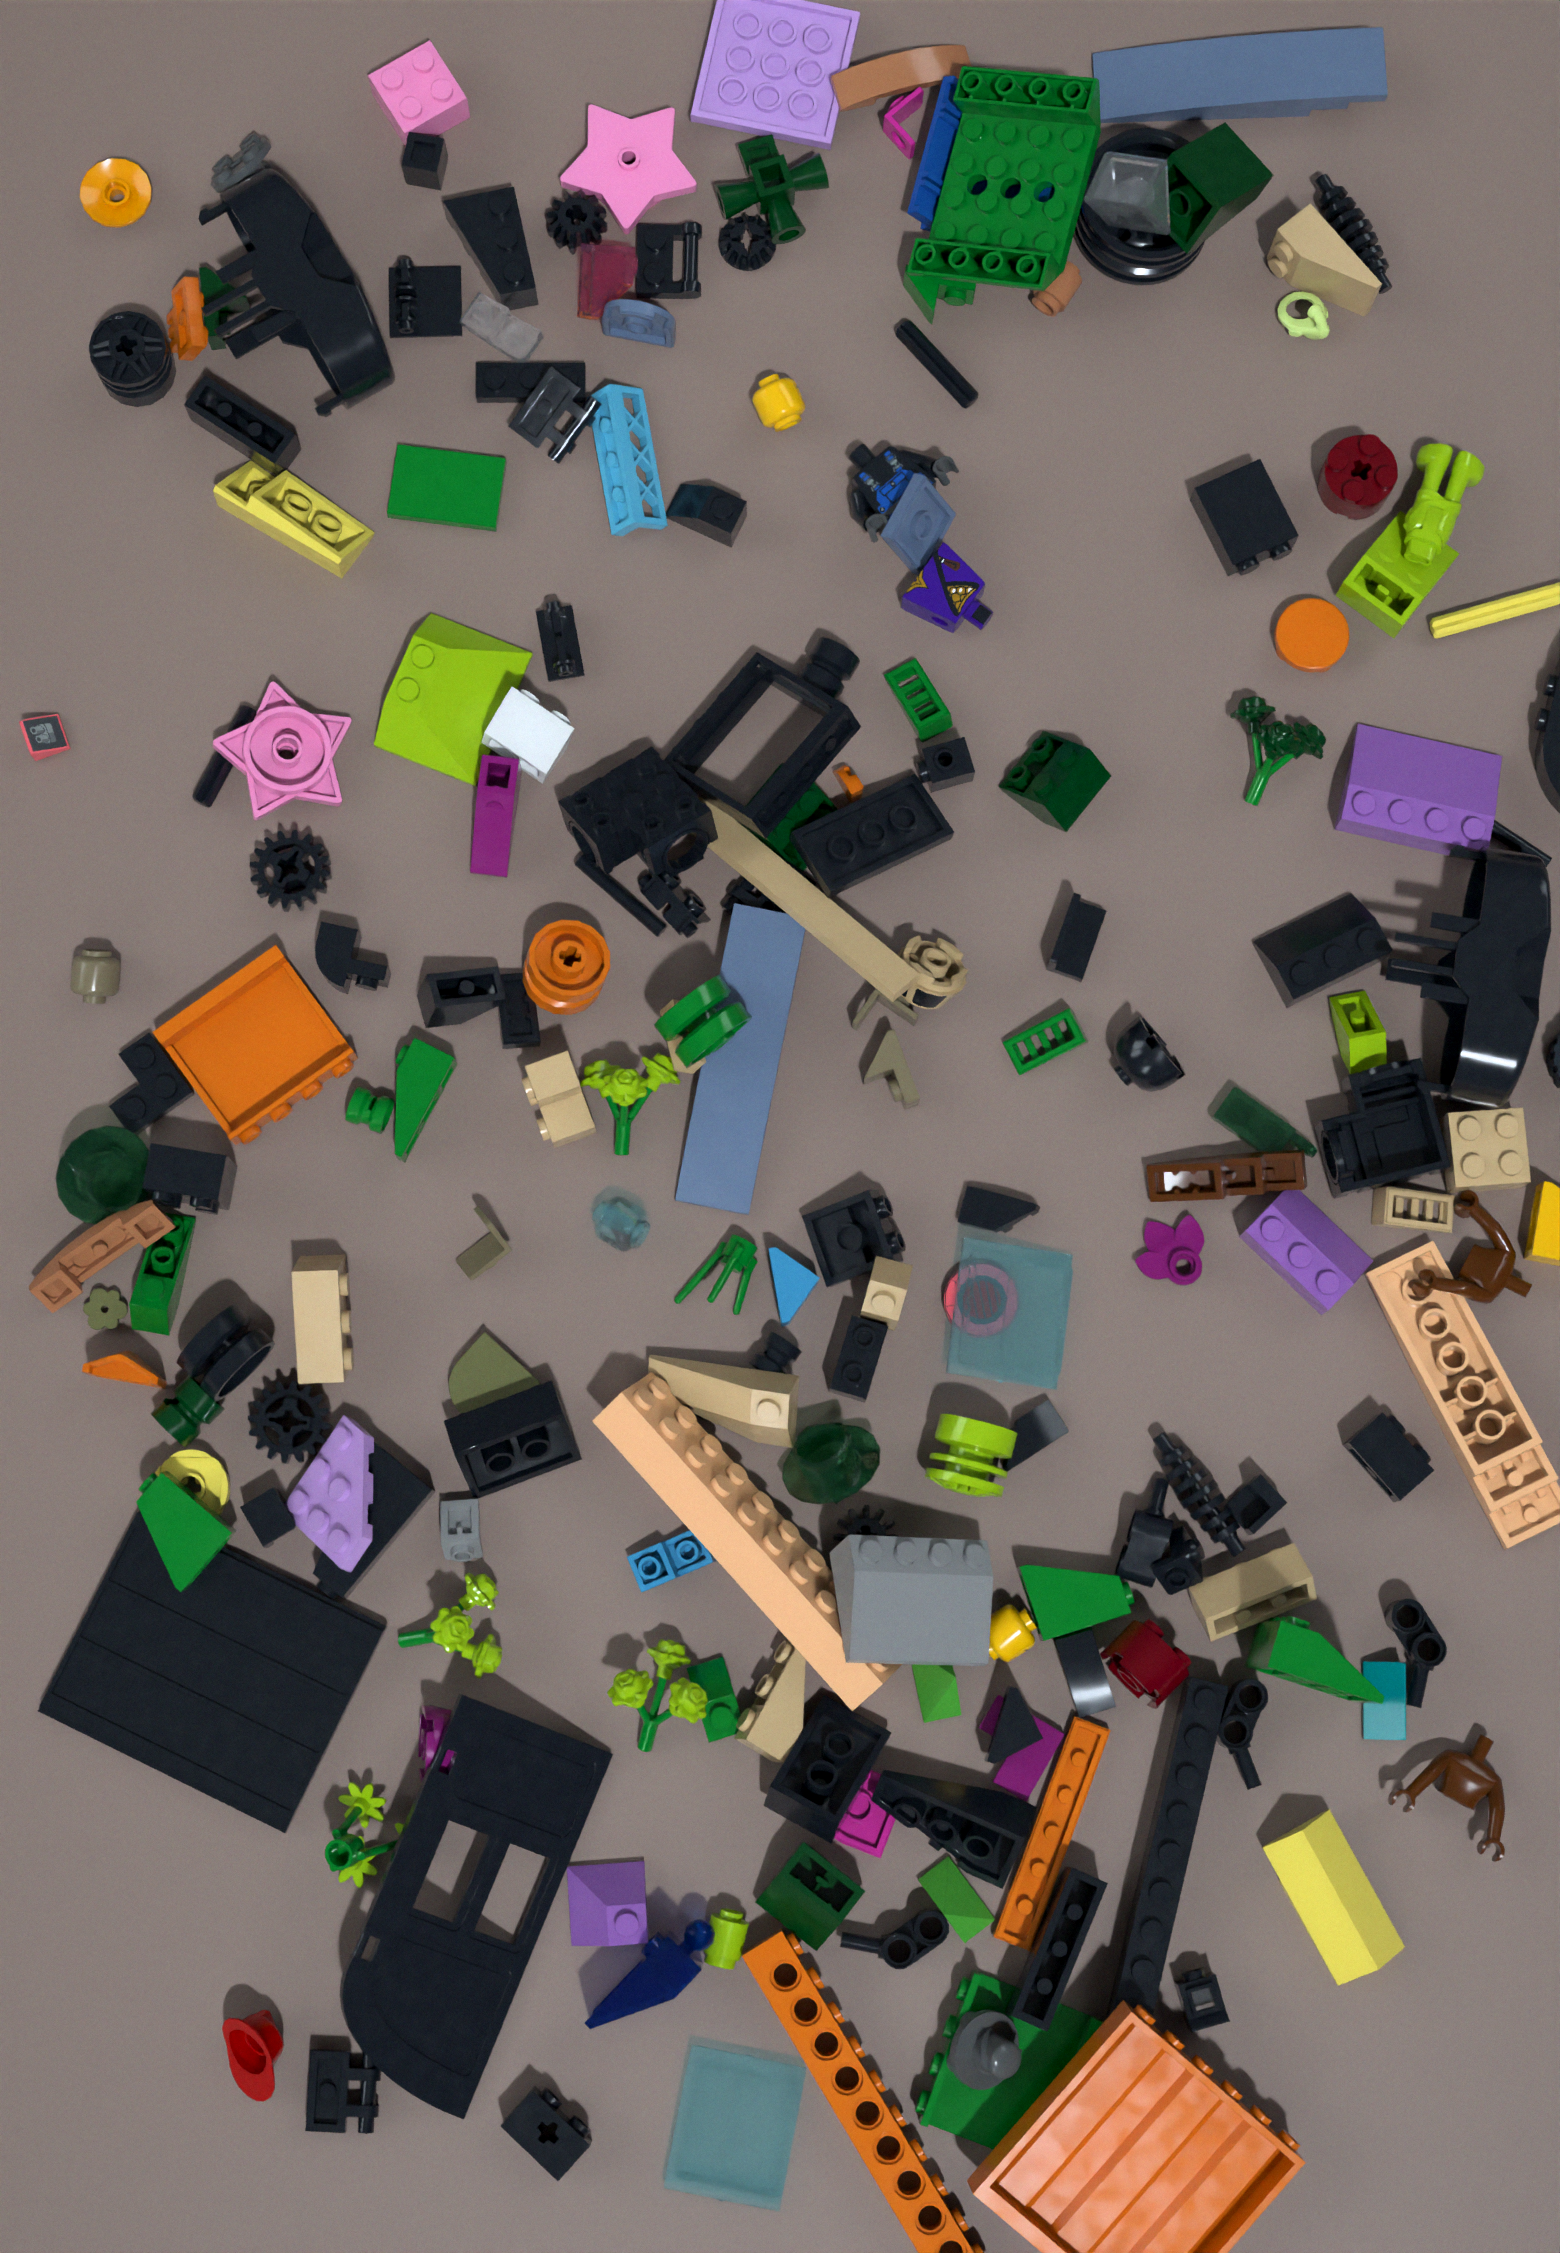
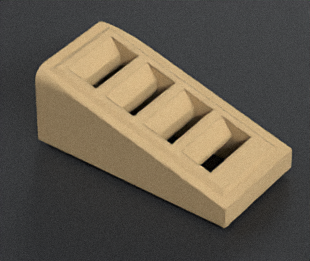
M1387 1186L1377 1188L1373 1193L1371 1223L1373 1226L1452 1233L1455 1196ZM1404 1199L1408 1200L1406 1219H1403ZM1419 1201H1423L1422 1221H1418ZM1434 1202L1439 1203L1437 1223L1432 1222Z

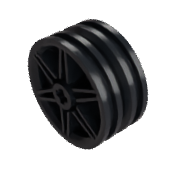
M1139 128L1113 136L1096 150L1074 236L1085 258L1093 267L1107 277L1131 285L1159 284L1183 273L1200 254L1205 241L1192 252L1186 254L1139 202L1171 153L1190 143L1183 137L1161 129ZM1126 173L1135 175L1128 182L1122 176ZM1101 203L1105 204L1110 209H1104L1101 206ZM1126 232L1130 234V239L1125 242L1118 239L1125 236ZM1153 241L1157 242V243L1160 244L1162 247L1156 246V245L1153 243Z

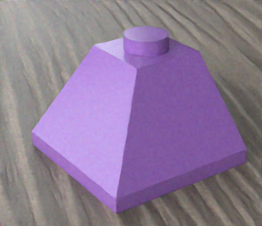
M645 1861L567 1866L572 1946H619L646 1944L649 1942Z

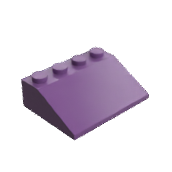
M1357 724L1334 830L1448 856L1449 851L1457 845L1465 846L1464 850L1479 852L1481 847H1489L1496 813L1502 756Z

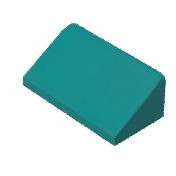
M1362 1661V1675L1385 1696L1382 1704L1363 1703V1739L1406 1740V1663Z

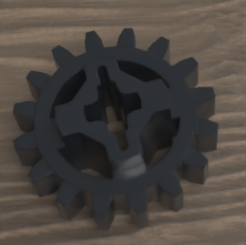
M297 830L292 831L290 838H286L282 831H278L277 841L273 842L268 837L264 839L267 846L265 850L255 848L254 852L260 860L259 862H250L249 866L251 870L258 872V874L252 876L250 880L253 885H262L257 890L260 898L270 895L268 898L270 907L274 908L281 902L284 912H289L291 904H296L298 909L303 911L304 901L309 900L315 905L318 902L314 894L317 891L326 894L328 891L322 881L331 880L332 875L323 868L331 865V861L328 856L320 857L325 851L321 843L312 847L314 841L312 835L308 834L303 840H300ZM292 848L289 852L278 854L282 850ZM309 856L313 858L315 863L314 875L306 867L309 862ZM296 866L298 873L296 875L289 873L286 876L283 870L286 867L292 869ZM267 867L271 868L275 873L272 887L267 880ZM304 888L300 892L290 894L292 890Z
M292 1380L289 1389H285L281 1382H277V1392L271 1393L264 1389L262 1392L266 1400L263 1403L253 1401V1406L259 1411L257 1415L248 1416V1420L256 1423L257 1426L249 1431V1436H260L261 1440L255 1446L257 1450L270 1448L267 1458L274 1460L278 1454H281L282 1463L289 1464L291 1456L294 1455L299 1463H303L304 1452L308 1451L316 1456L318 1452L314 1445L317 1442L325 1444L327 1441L321 1434L323 1430L332 1429V1425L324 1422L323 1417L331 1414V1409L320 1408L319 1405L325 1399L321 1394L313 1398L310 1397L313 1392V1387L310 1385L305 1386L302 1391H299L297 1381ZM284 1399L282 1407L274 1413L268 1412L277 1401ZM301 1399L310 1405L315 1418L306 1416L302 1412ZM290 1413H292L294 1418L307 1424L292 1426L290 1432H288L286 1427L274 1421L288 1419ZM266 1427L273 1428L278 1433L279 1446L269 1438ZM306 1432H312L306 1442L297 1446L298 1438Z

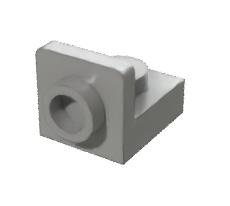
M479 1499L440 1501L441 1546L444 1558L457 1562H467L473 1558L482 1557Z

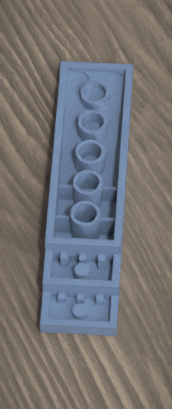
M1383 27L1244 35L1092 53L1093 78L1099 80L1101 123L1305 117L1310 115L1311 110L1347 109L1349 102L1385 101L1388 96Z
M734 903L720 970V976L731 989L729 998L716 1010L719 1011L733 1002H741L752 1016V1019L735 1033V1036L710 1056H706V1063L701 1066L675 1201L749 1215L806 930L787 913Z

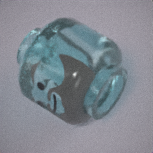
M615 1196L608 1202L602 1201L592 1216V1220L596 1222L594 1229L596 1237L623 1252L631 1248H639L648 1236L651 1224L648 1222L647 1211L622 1196Z

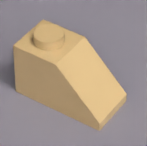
M876 1256L860 1318L886 1325L889 1330L895 1331L913 1265Z

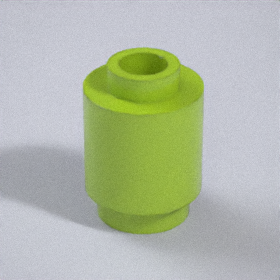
M721 1908L720 1913L711 1914L703 1952L706 1953L705 1963L724 1969L735 1968L736 1961L741 1959L749 1922L742 1919V1912Z

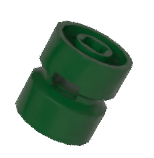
M189 1375L174 1389V1399L165 1398L151 1412L155 1420L185 1448L201 1434L200 1425L202 1423L210 1425L225 1410L218 1401H214L200 1387L201 1384Z

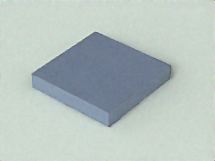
M914 473L880 536L909 570L919 575L936 553L956 513L925 475Z

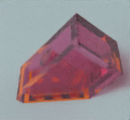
M581 243L578 318L598 320L603 315L605 304L619 299L633 285L634 276L638 271V258L635 255V247Z

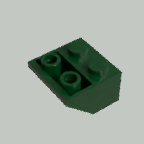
M1043 731L1016 766L1009 771L1007 777L999 785V788L1043 823L1067 832L1110 779L1111 775L1089 748Z
M781 763L778 766V768L773 772V774L768 778V780L763 784V786L758 790V792L754 795V797L749 801V803L745 807H747L750 804V802L756 797V795L762 790V788L768 783V781L774 776V774L780 769V767L784 763ZM813 783L766 839L742 823L740 824L785 862H789L803 872L807 866L789 839L791 832L838 809L821 789Z
M802 1840L755 1903L817 1951L842 1923L864 1894L865 1889Z

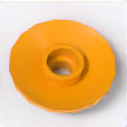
M110 158L98 162L87 171L80 185V200L84 211L93 221L105 227L121 228L135 223L146 213L151 203L152 187L147 174L139 165L127 159ZM115 195H124L123 200L119 202L112 201Z

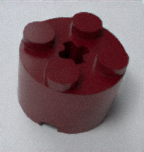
M1354 435L1344 438L1333 446L1320 470L1317 485L1319 496L1323 504L1336 515L1339 513L1347 516L1348 519L1354 520L1370 517L1381 509L1395 486L1398 478L1397 462L1392 451L1376 435Z
M1147 1619L1144 1623L1133 1620L1100 1653L1102 1660L1106 1658L1111 1659L1112 1663L1108 1666V1669L1126 1689L1138 1699L1145 1694L1151 1699L1147 1705L1157 1709L1189 1676L1187 1668L1192 1662L1178 1647L1172 1649L1161 1639L1164 1633L1152 1620Z

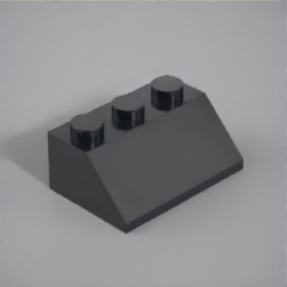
M1352 893L1252 943L1286 1008L1385 960L1393 951L1376 918Z
M552 1380L444 1421L454 1455L474 1499L484 1497L582 1459Z

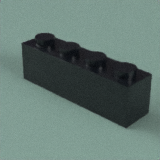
M1073 1867L1064 1868L1006 2009V2014L1048 2032L1108 1883Z

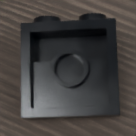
M879 1190L864 1191L802 1216L826 1287H833L858 1276L872 1273L876 1256L898 1262L903 1261L901 1252L906 1250L904 1239L898 1230L893 1231L888 1218L893 1215L891 1202L885 1194L880 1196Z

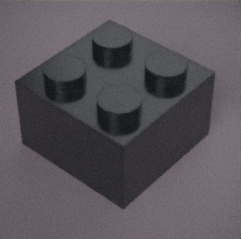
M151 1143L142 1188L152 1195V1200L158 1201V1205L180 1209L181 1203H187L189 1206L196 1207L195 1211L217 1215L219 1209H230L238 1166L227 1155Z

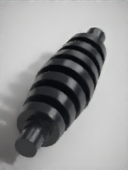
M1328 174L1321 175L1315 180V183L1322 193L1321 198L1318 200L1319 206L1322 210L1327 209L1323 214L1325 220L1331 223L1330 226L1382 283L1379 294L1387 292L1392 288L1385 274L1389 264L1386 258L1380 259L1384 252L1381 245H1375L1378 242V238L1375 232H1370L1373 228L1370 220L1363 219L1365 214L1360 208H1355L1356 202L1352 197H1346L1348 192L1343 186H1334Z
M1165 1431L1152 1439L1162 1453V1459L1158 1461L1161 1468L1169 1464L1173 1469L1165 1475L1168 1482L1177 1476L1181 1483L1173 1488L1175 1495L1177 1496L1186 1489L1190 1494L1180 1502L1183 1509L1196 1503L1199 1508L1189 1515L1194 1521L1203 1515L1207 1518V1521L1199 1527L1204 1532L1211 1528L1216 1531L1210 1537L1214 1544L1218 1542L1224 1543L1233 1557L1244 1551L1246 1548L1236 1535V1530L1240 1528L1237 1520L1230 1524L1226 1520L1227 1517L1233 1514L1230 1506L1222 1511L1217 1507L1225 1500L1223 1493L1221 1492L1212 1499L1208 1494L1218 1486L1216 1481L1213 1479L1202 1486L1199 1480L1209 1473L1204 1467L1193 1473L1191 1467L1198 1463V1460L1192 1456L1185 1461L1182 1454L1188 1451V1449L1184 1445L1179 1447L1174 1445Z

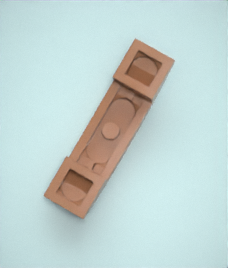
M941 45L903 51L867 61L832 75L830 80L840 112L874 105L878 98L913 91L918 87L927 88L939 85L941 88L943 77L956 76L959 79L962 66H972L965 45Z
M153 1200L125 1208L89 1228L62 1249L29 1285V1290L54 1313L83 1293L81 1283L136 1244L140 1243L144 1248H147L176 1227L175 1223Z

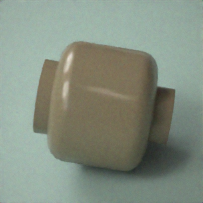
M82 949V955H77L72 959L70 987L74 993L83 995V1002L104 1004L106 996H114L118 993L120 961L112 957V951Z

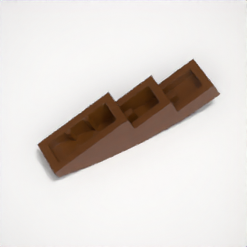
M1304 1149L1208 1156L1146 1165L1150 1202L1225 1199L1226 1196L1263 1195L1267 1191L1305 1190L1307 1187Z

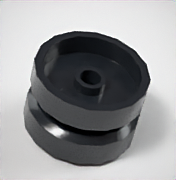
M237 1304L229 1306L207 1323L187 1344L176 1362L192 1378L204 1374L200 1387L216 1402L241 1385L266 1359L275 1345V1342L261 1328L248 1331L251 1318Z

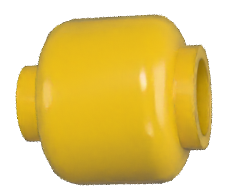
M773 374L758 382L760 389L753 394L752 402L763 426L774 428L775 432H779L802 421L800 415L804 412L806 406L793 379H780L778 374Z
M1007 1604L991 1614L989 1655L993 1660L1000 1658L1004 1662H1010L1034 1646L1035 1637L1032 1631L1038 1627L1025 1608L1019 1612L1013 1605Z

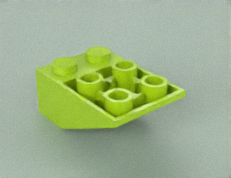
M1402 511L1397 514L1359 560L1335 595L1394 639L1459 555L1457 551L1445 544L1441 553L1434 557L1431 566H1423L1405 559L1404 553L1407 546L1404 544L1406 529H1404L1403 525L1406 514Z

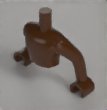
M1470 1190L1463 1191L1460 1198L1471 1206L1466 1207L1462 1204H1455V1214L1461 1218L1471 1217L1480 1224L1489 1235L1494 1248L1474 1244L1457 1277L1460 1280L1436 1277L1435 1273L1429 1269L1421 1270L1418 1277L1428 1282L1429 1286L1413 1283V1293L1419 1297H1427L1433 1290L1460 1295L1478 1303L1489 1304L1506 1288L1526 1298L1532 1284L1512 1275L1516 1252L1500 1223L1478 1205L1479 1199L1475 1192Z
M1480 1734L1470 1755L1452 1749L1444 1750L1429 1763L1405 1790L1401 1788L1395 1789L1389 1794L1388 1802L1390 1805L1396 1802L1400 1794H1404L1407 1798V1803L1403 1807V1812H1409L1415 1806V1798L1441 1775L1437 1792L1474 1811L1479 1801L1487 1795L1489 1803L1488 1828L1486 1838L1480 1840L1477 1845V1851L1479 1854H1483L1488 1844L1493 1843L1496 1851L1492 1856V1861L1496 1862L1504 1857L1505 1848L1500 1842L1505 1817L1502 1779L1484 1763L1494 1743L1491 1739Z

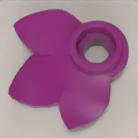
M1188 1215L1179 1223L1175 1230L1162 1223L1147 1222L1144 1230V1242L1149 1252L1143 1253L1135 1260L1140 1271L1151 1279L1168 1278L1171 1282L1180 1286L1194 1283L1202 1272V1261L1199 1253L1205 1242L1203 1232L1197 1221L1191 1215ZM1183 1260L1189 1264L1188 1273L1182 1274L1177 1271L1176 1264L1178 1261Z

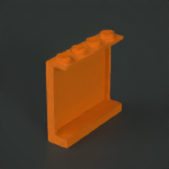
M276 945L153 1031L155 1037L169 1053L235 1146L240 1142L246 1145L255 1140L262 1133L261 1127L271 1120L276 1123L287 1117L293 1111L292 1105L302 1098L307 1101L315 1097L323 1090L322 1084L333 1076L338 1079L346 1075L354 1068L352 1062L358 1059L355 1052L345 1041Z

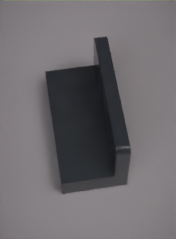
M1074 893L1046 970L1081 982L1107 911L1079 901L1081 895Z

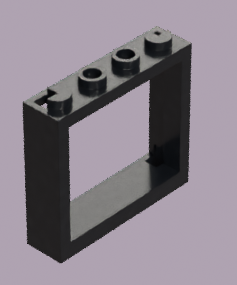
M756 652L664 760L679 775V779L682 782L685 781L699 797L766 839L857 733L861 725L847 705ZM772 685L822 715L823 718L750 804L745 807L696 776L695 772L769 686Z

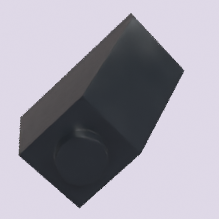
M681 484L666 513V518L732 547L747 517V501L714 486Z
M498 966L426 974L417 994L425 1028L462 1024L505 1003L507 1000Z

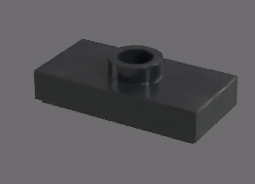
M523 973L500 974L507 997L505 1003L497 1006L502 1049L540 1046L536 1003L528 996L524 987Z

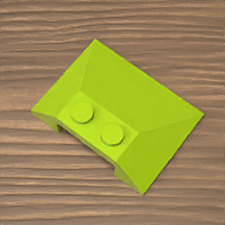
M431 613L414 633L385 698L374 747L477 787L482 755H490L492 749L481 743L484 732L511 687L519 689L533 653Z

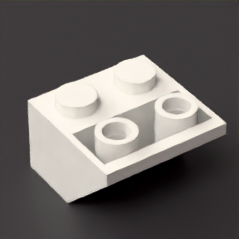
M511 687L485 730L481 743L502 757L519 759L522 770L543 784L567 750L575 728L570 726L571 722L560 712L555 710L549 712L540 706L539 700L532 693L524 689L518 691Z

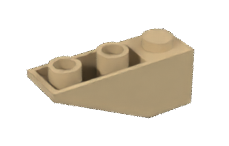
M784 1640L777 1648L773 1658L776 1663L770 1674H765L759 1681L755 1689V1694L758 1696L752 1707L745 1709L739 1717L736 1725L739 1730L734 1738L770 1761L784 1763L803 1729L806 1659L789 1640Z

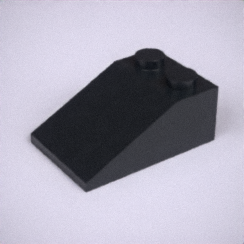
M824 1695L771 1783L763 1806L832 1844L892 1732Z

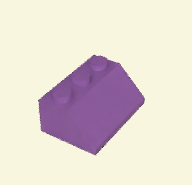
M1283 1190L1239 1236L1320 1315L1329 1311L1373 1262L1362 1249L1300 1190Z

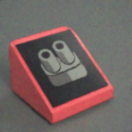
M58 714L19 721L28 750L35 761L71 749Z

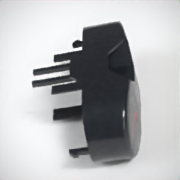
M270 168L264 169L221 193L219 196L222 203L209 211L207 208L200 211L198 219L202 226L227 213L238 237L248 252L246 255L216 271L223 285L253 269L251 273L252 280L202 307L204 315L206 317L256 288H259L265 298V301L214 329L218 338L265 313L266 317L225 340L235 359L242 357L279 336L283 344L308 349L317 367L336 395V397L315 408L317 414L324 417L331 415V410L341 404L348 410L394 383L395 373L360 283L342 257L316 212L281 174Z
M1457 845L1449 851V857L1474 861L1465 893L1462 917L1432 912L1430 928L1459 932L1460 939L1457 942L1397 932L1394 940L1396 942L1449 950L1451 952L1438 960L1437 965L1388 958L1385 980L1421 986L1420 998L1435 1000L1448 1017L1440 1066V1084L1418 1080L1416 1081V1088L1419 1092L1428 1095L1432 1091L1440 1093L1441 1098L1444 1100L1500 1108L1508 1101L1518 1083L1539 1021L1541 982L1551 935L1550 882L1545 863L1537 855L1485 846L1481 847L1479 852L1464 850L1465 846Z

